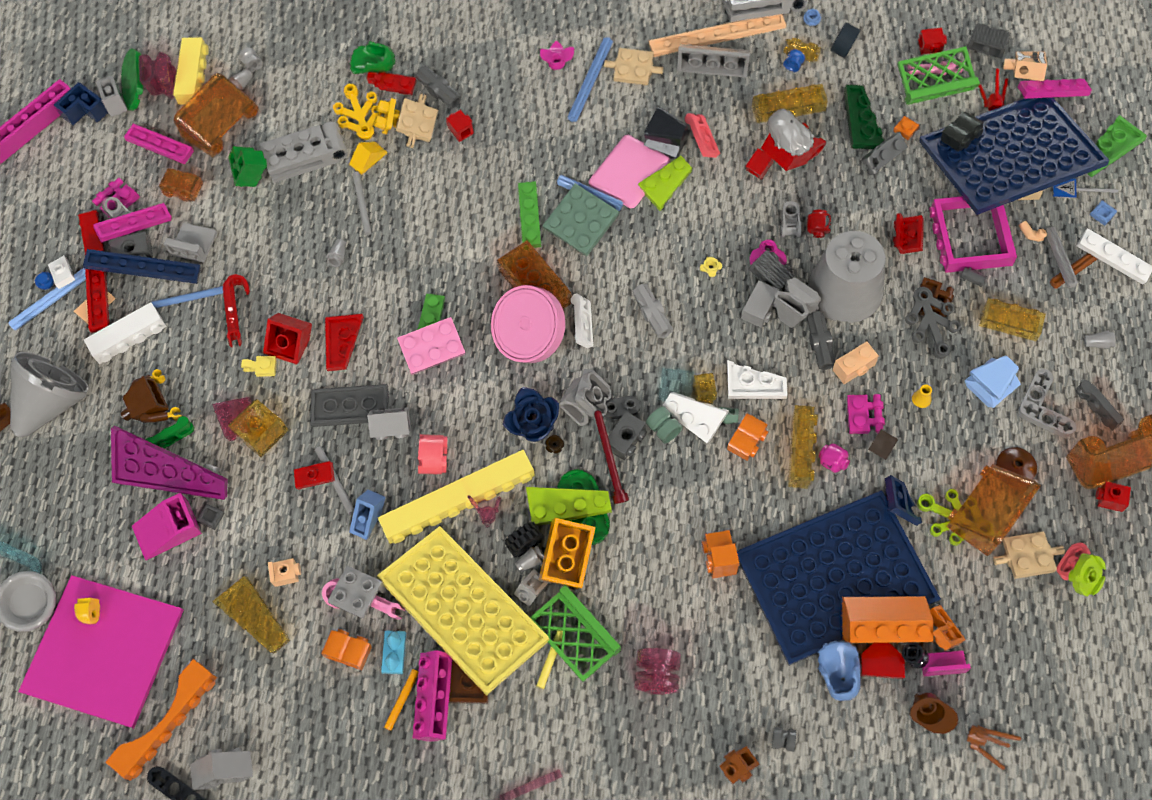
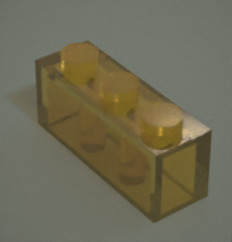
M988 298L983 307L979 326L1037 341L1042 333L1046 314L1036 309H1027L1017 304H1008L998 299Z

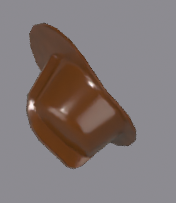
M916 693L914 695L913 706L910 709V716L913 721L928 731L938 734L949 733L955 729L959 718L957 712L933 693H923L920 695Z

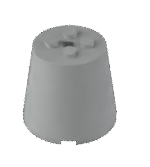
M860 231L843 232L831 240L813 269L808 282V286L821 297V301L818 304L819 312H823L825 317L833 321L854 323L870 317L877 311L884 295L885 252L882 245L873 236Z

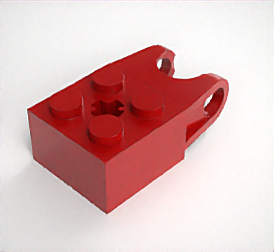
M802 123L805 127L809 129V126L806 123ZM769 133L761 149L785 171L807 164L809 160L823 150L827 142L823 138L814 137L813 147L801 156H792L785 149H779L775 146V141Z

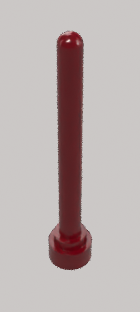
M596 410L594 417L615 491L612 497L613 503L616 505L630 501L628 493H625L624 489L622 490L602 412Z

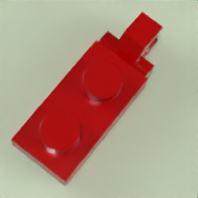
M368 72L366 77L368 83L374 84L379 90L406 95L413 94L417 82L414 77L379 72L378 74Z

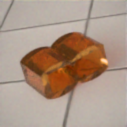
M167 168L159 188L163 195L172 198L175 196L182 201L188 202L189 200H196L203 182L195 174Z

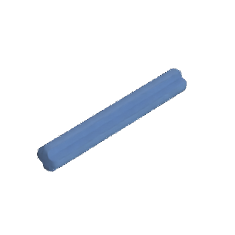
M560 175L557 180L559 186L569 190L576 183L618 211L623 207V201L564 175Z

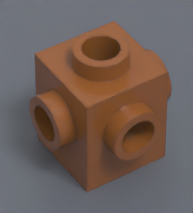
M746 746L737 752L732 750L725 755L726 761L720 765V768L733 785L739 780L742 783L753 776L751 771L760 764Z

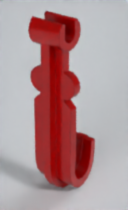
M238 274L230 275L223 284L228 330L227 339L231 348L233 347V340H238L239 346L242 345L234 286H243L246 295L250 292L247 280Z

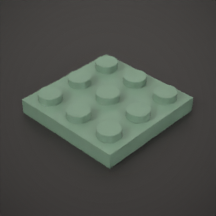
M575 183L543 224V228L585 256H588L618 217L619 211Z

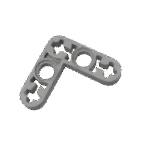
M1040 369L1036 372L1019 406L1018 414L1022 419L1060 437L1068 438L1076 430L1075 422L1041 406L1053 381V375L1049 370ZM1042 375H1043V376H1045L1046 378H1045V381H1044V383L1042 384V386H1040V385H1038V384H1039V382H1040V380H1041V377H1042ZM1031 391H1037V392H1039L1040 395H1041V398H1039V399L1033 398V397L1031 396L1030 392H1031ZM1027 407L1031 408L1029 414L1026 413ZM1039 411L1040 414L1037 418H1035L1036 413ZM1048 415L1052 419V423L1047 424L1043 422L1042 416ZM1057 420H1058V421H1059V422H1058V425H1057L1056 427H1054V424H1055V423L1057 422ZM1065 424L1068 425L1067 432L1063 430Z

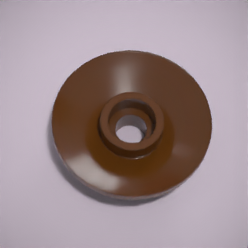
M1007 448L997 458L996 468L998 474L1010 484H1027L1033 480L1037 473L1036 460L1028 451L1022 448ZM1015 461H1019L1022 466H1017Z

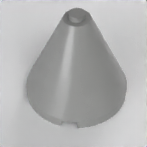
M27 352L16 353L11 360L10 428L13 431L12 433L21 438L31 435L85 398L89 389L87 383L65 366L61 365L58 368L50 364V359Z

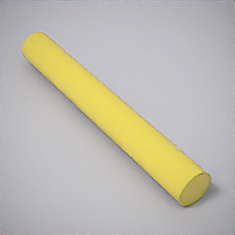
M557 631L553 641L562 642L563 631ZM552 647L549 650L536 687L544 689L557 655Z

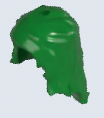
M370 41L367 45L358 46L357 49L353 50L350 70L353 74L388 72L395 65L394 52L387 45Z

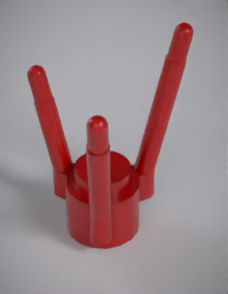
M998 68L995 75V93L991 94L988 100L982 85L978 86L984 101V108H988L989 111L1004 106L1008 78H1005L1000 96Z

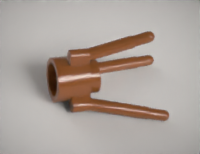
M972 725L966 739L967 742L971 743L970 748L977 750L992 763L1004 770V765L979 746H985L988 740L1007 748L1010 747L1009 743L991 737L989 734L1021 741V737L986 729L979 725Z

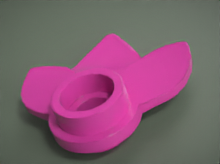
M555 41L549 50L540 49L541 59L547 62L553 70L562 69L565 66V62L570 61L574 56V47L564 49L558 41Z
M769 239L762 241L759 248L753 250L749 258V262L752 265L766 251L765 248H769L771 250L769 252L777 254L779 261L783 265H786L787 262L785 253L777 248L773 240Z

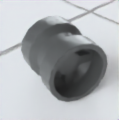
M774 726L772 749L785 748L787 751L794 752L796 730L789 729L786 731L782 730L781 727Z

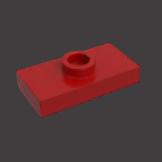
M328 461L294 469L295 488L299 490L334 482L333 462Z

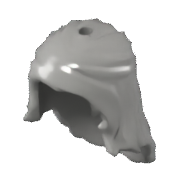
M779 109L770 116L767 121L768 130L775 141V146L779 149H785L792 156H801L813 147L814 135L792 112L786 109Z

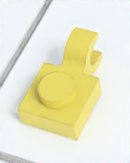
M256 356V361L243 359L241 367L244 372H255L256 377L275 376L277 358L276 356Z

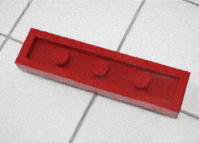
M85 269L88 327L91 333H95L110 325L107 276L105 271Z

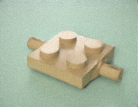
M619 48L618 57L615 61L605 60L604 67L614 68V81L648 85L652 73L663 74V67L653 66L654 52Z
M423 94L419 95L418 102L404 98L395 131L409 137L407 147L410 146V148L414 147L415 140L426 142L431 140L438 110L425 105L427 97L425 94L424 96Z
M1044 531L1006 537L1002 540L1005 555L994 556L993 562L995 565L1007 563L1012 570L1014 579L1054 573L1057 568L1053 557L1065 554L1064 546L1051 548Z

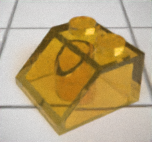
M257 399L228 425L259 457H262L289 431L282 419Z

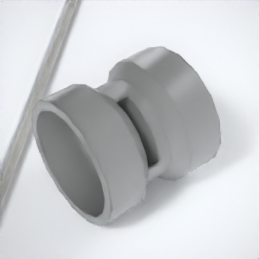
M247 47L239 53V59L244 63L246 69H249L251 72L260 69L262 66V60L257 56L253 48Z

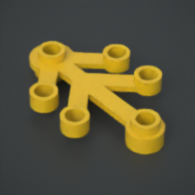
M347 84L344 88V94L347 99L351 100L354 111L344 108L340 102L333 105L335 114L344 115L338 118V124L341 128L357 132L360 139L369 140L374 135L373 125L376 116L383 114L382 112H375L377 105L373 106L378 100L375 92L367 93V101L361 109L357 99L359 94L357 87L353 84ZM371 109L372 115L366 122L365 117ZM347 117L357 120L359 125L349 122Z

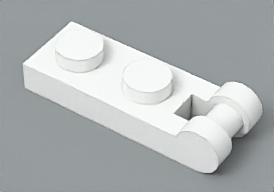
M574 294L571 297V303L574 304L575 340L577 344L590 348L593 347L591 302L579 294Z

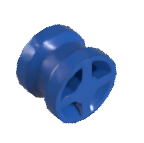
M791 50L788 53V57L784 60V67L790 71L798 72L801 64L805 61V55L799 50Z

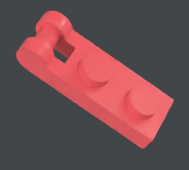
M692 113L686 114L685 122L690 125L702 156L716 158L720 152L705 116L701 114L695 116Z

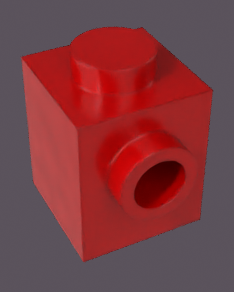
M942 27L921 30L918 38L921 55L943 51L944 45L947 44V36L943 34Z
M459 110L446 118L448 129L459 142L474 134L472 120L468 114L465 115Z
M757 148L745 166L746 171L762 180L774 161L767 153Z
M1106 481L1101 487L1097 488L1095 498L1098 499L1097 506L1123 512L1129 506L1131 487Z

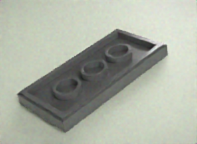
M388 384L311 389V427L368 423L367 415L369 411L389 409Z

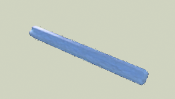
M610 37L603 38L569 112L568 119L570 122H577L612 46L613 41Z

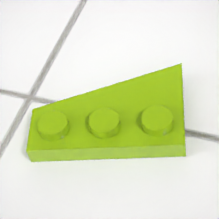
M679 156L638 183V186L654 206L661 211L676 189L691 173L692 167L682 156Z

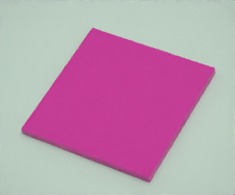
M71 575L18 692L134 729L184 610L173 605ZM77 599H99L100 616L96 624H84L77 619L74 611V604H77Z

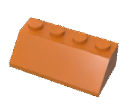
M925 596L842 597V639L849 643L933 642V618Z

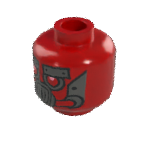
M813 210L807 217L808 233L813 234L814 238H824L825 234L831 232V215L826 210Z

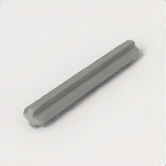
M1048 227L1046 229V237L1065 284L1068 288H1075L1078 281L1055 227Z

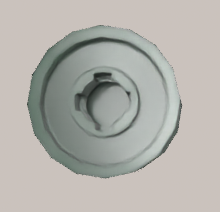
M664 406L655 410L646 420L648 427L654 432L657 431V437L664 444L674 439L683 429V426L676 418H672L671 413Z

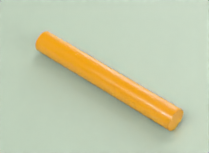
M412 669L384 725L385 729L392 730L418 677V671Z

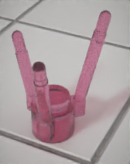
M468 495L467 498L477 513H479L482 524L489 528L490 524L496 520L501 497H497L493 508L490 506L480 508L475 500Z

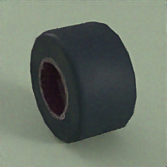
M845 22L830 51L845 58L857 39L860 29Z

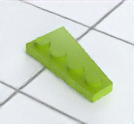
M526 487L531 521L537 526L551 524L554 518L568 521L612 512L608 491Z

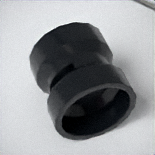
M910 642L902 649V657L913 668H923L928 663L929 655L918 643Z

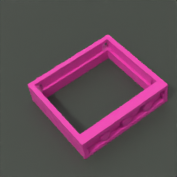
M962 196L934 199L932 206L929 207V216L933 218L932 229L933 233L937 235L936 247L941 252L940 264L942 263L945 273L963 271L965 267L977 270L1013 266L1017 255L1004 205L991 209L1002 254L953 258L943 210L971 207Z

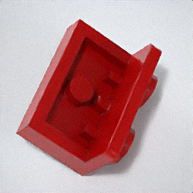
M897 213L896 220L894 221V229L896 231V236L893 237L894 247H897L900 254L923 251V216L903 218L901 213Z

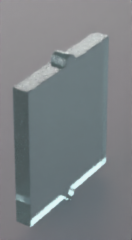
M662 368L658 400L666 401L672 392L691 398L694 372L682 371L679 368L676 370Z

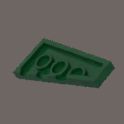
M846 84L844 94L851 148L874 149L884 142L883 132L876 123L875 113L871 111V103L864 86Z

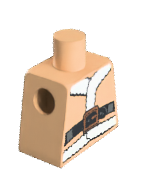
M1016 52L1015 59H1004L1003 69L1013 70L1015 78L1044 81L1047 68L1045 52Z

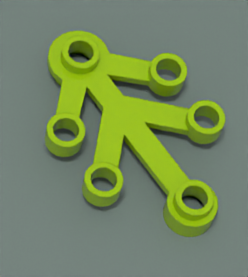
M949 489L945 494V499L951 502L955 512L936 504L933 496L930 494H922L917 500V506L921 511H932L951 520L941 524H933L930 528L932 536L938 537L942 532L961 526L970 528L968 531L962 533L954 532L950 535L949 542L954 546L973 537L987 540L994 533L992 524L987 520H983L977 507L978 502L974 498H968L964 502L965 509L971 512L974 521L966 517L958 499V492L955 489ZM948 493H953L955 498H950ZM922 501H926L929 506L924 507ZM967 502H973L974 507L968 506ZM934 527L939 528V529H940V532H939V533L934 532V531H933V528H934ZM979 528H984L986 533H981ZM957 536L959 541L955 542L952 537Z

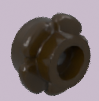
M551 435L545 441L546 450L549 453L554 452V454H557L564 448V441L558 435Z

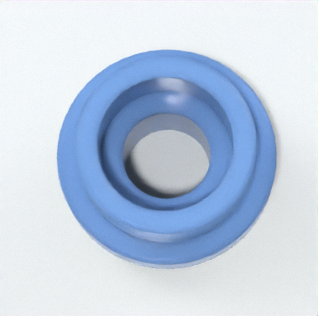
M809 9L804 14L803 20L807 25L815 26L820 23L821 15L816 9Z

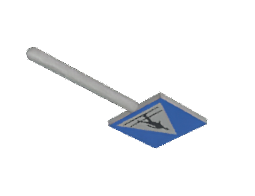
M1076 179L1053 186V197L1076 199V191L1118 193V189L1076 187Z

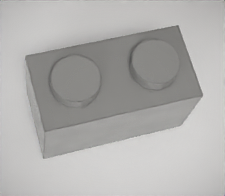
M113 75L96 81L101 99L111 117L127 111L122 93Z
M758 281L742 310L741 319L762 328L765 322L768 323L772 316L770 311L772 308H776L774 295L779 289Z
M409 407L369 411L367 417L370 438L376 437V440L387 439V436L404 438L407 434H410Z

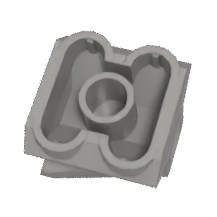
M792 278L787 280L785 291H777L774 295L778 319L790 328L795 327L803 319H807L808 314L819 310L818 304L821 301V297L799 279Z
M584 369L582 377L574 379L561 398L559 407L578 425H586L590 417L595 419L594 412L596 410L601 411L602 416L606 415L607 406L605 403L611 398L610 386L594 370Z

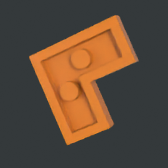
M941 605L930 609L933 625L938 627L932 633L939 647L946 651L966 640Z

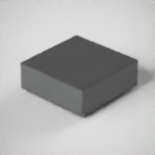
M206 503L196 521L215 530L225 512Z

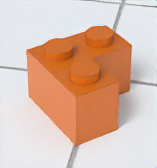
M730 530L705 534V541H702L703 553H707L706 569L708 573L712 574V579L737 575L739 559L736 545L732 544Z

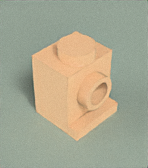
M293 558L274 563L268 562L270 582L275 587L299 582L298 575H301L300 564L296 563ZM287 569L285 573H281V570Z

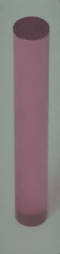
M560 769L499 795L500 799L512 800L563 776Z

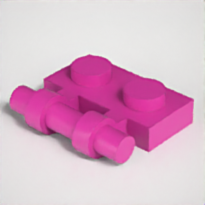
M117 178L114 182L111 181L104 191L98 192L96 194L97 197L92 202L98 206L105 198L115 192L116 194L112 197L119 199L128 208L140 196L127 184L119 188L124 182ZM109 200L107 207L109 210H114L116 204L113 200ZM102 206L99 207L101 211L107 215V213L102 209Z
M880 394L873 395V402H868L867 395H847L849 434H869L870 426H875L876 433L883 429L885 425V418L882 417L884 405ZM868 410H874L875 418H869Z

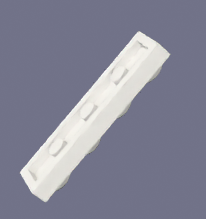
M1088 228L1084 231L1077 244V247L1141 284L1147 282L1152 272L1150 264Z

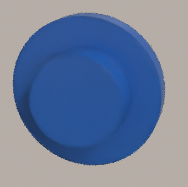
M42 272L35 278V284L40 289H49L53 286L54 280L51 273Z

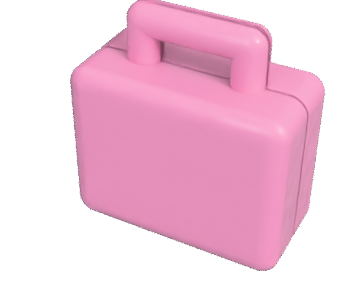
M625 135L589 179V185L600 192L623 201V205L626 207L634 208L645 195L638 186V183L669 164L670 158L660 151L651 150L649 147L644 146L642 141L631 135Z

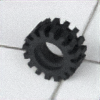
M534 522L524 524L523 527H518V530H514L513 534L506 538L504 544L513 557L517 558L525 554L531 547L537 546L544 538V535Z

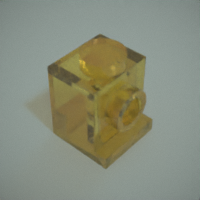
M713 373L694 375L693 386L696 400L712 404L713 400L717 398Z

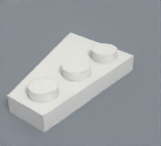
M727 360L728 399H787L786 377L765 371H756L749 366L744 365L743 367Z
M675 392L670 393L663 404L673 418H676L679 423L706 443L711 441L730 411L696 401L693 398Z

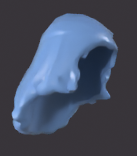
M844 640L833 641L829 644L825 643L823 648L818 651V663L820 664L818 670L825 679L831 697L839 701L852 700L861 689L860 663L856 646H852L851 643Z

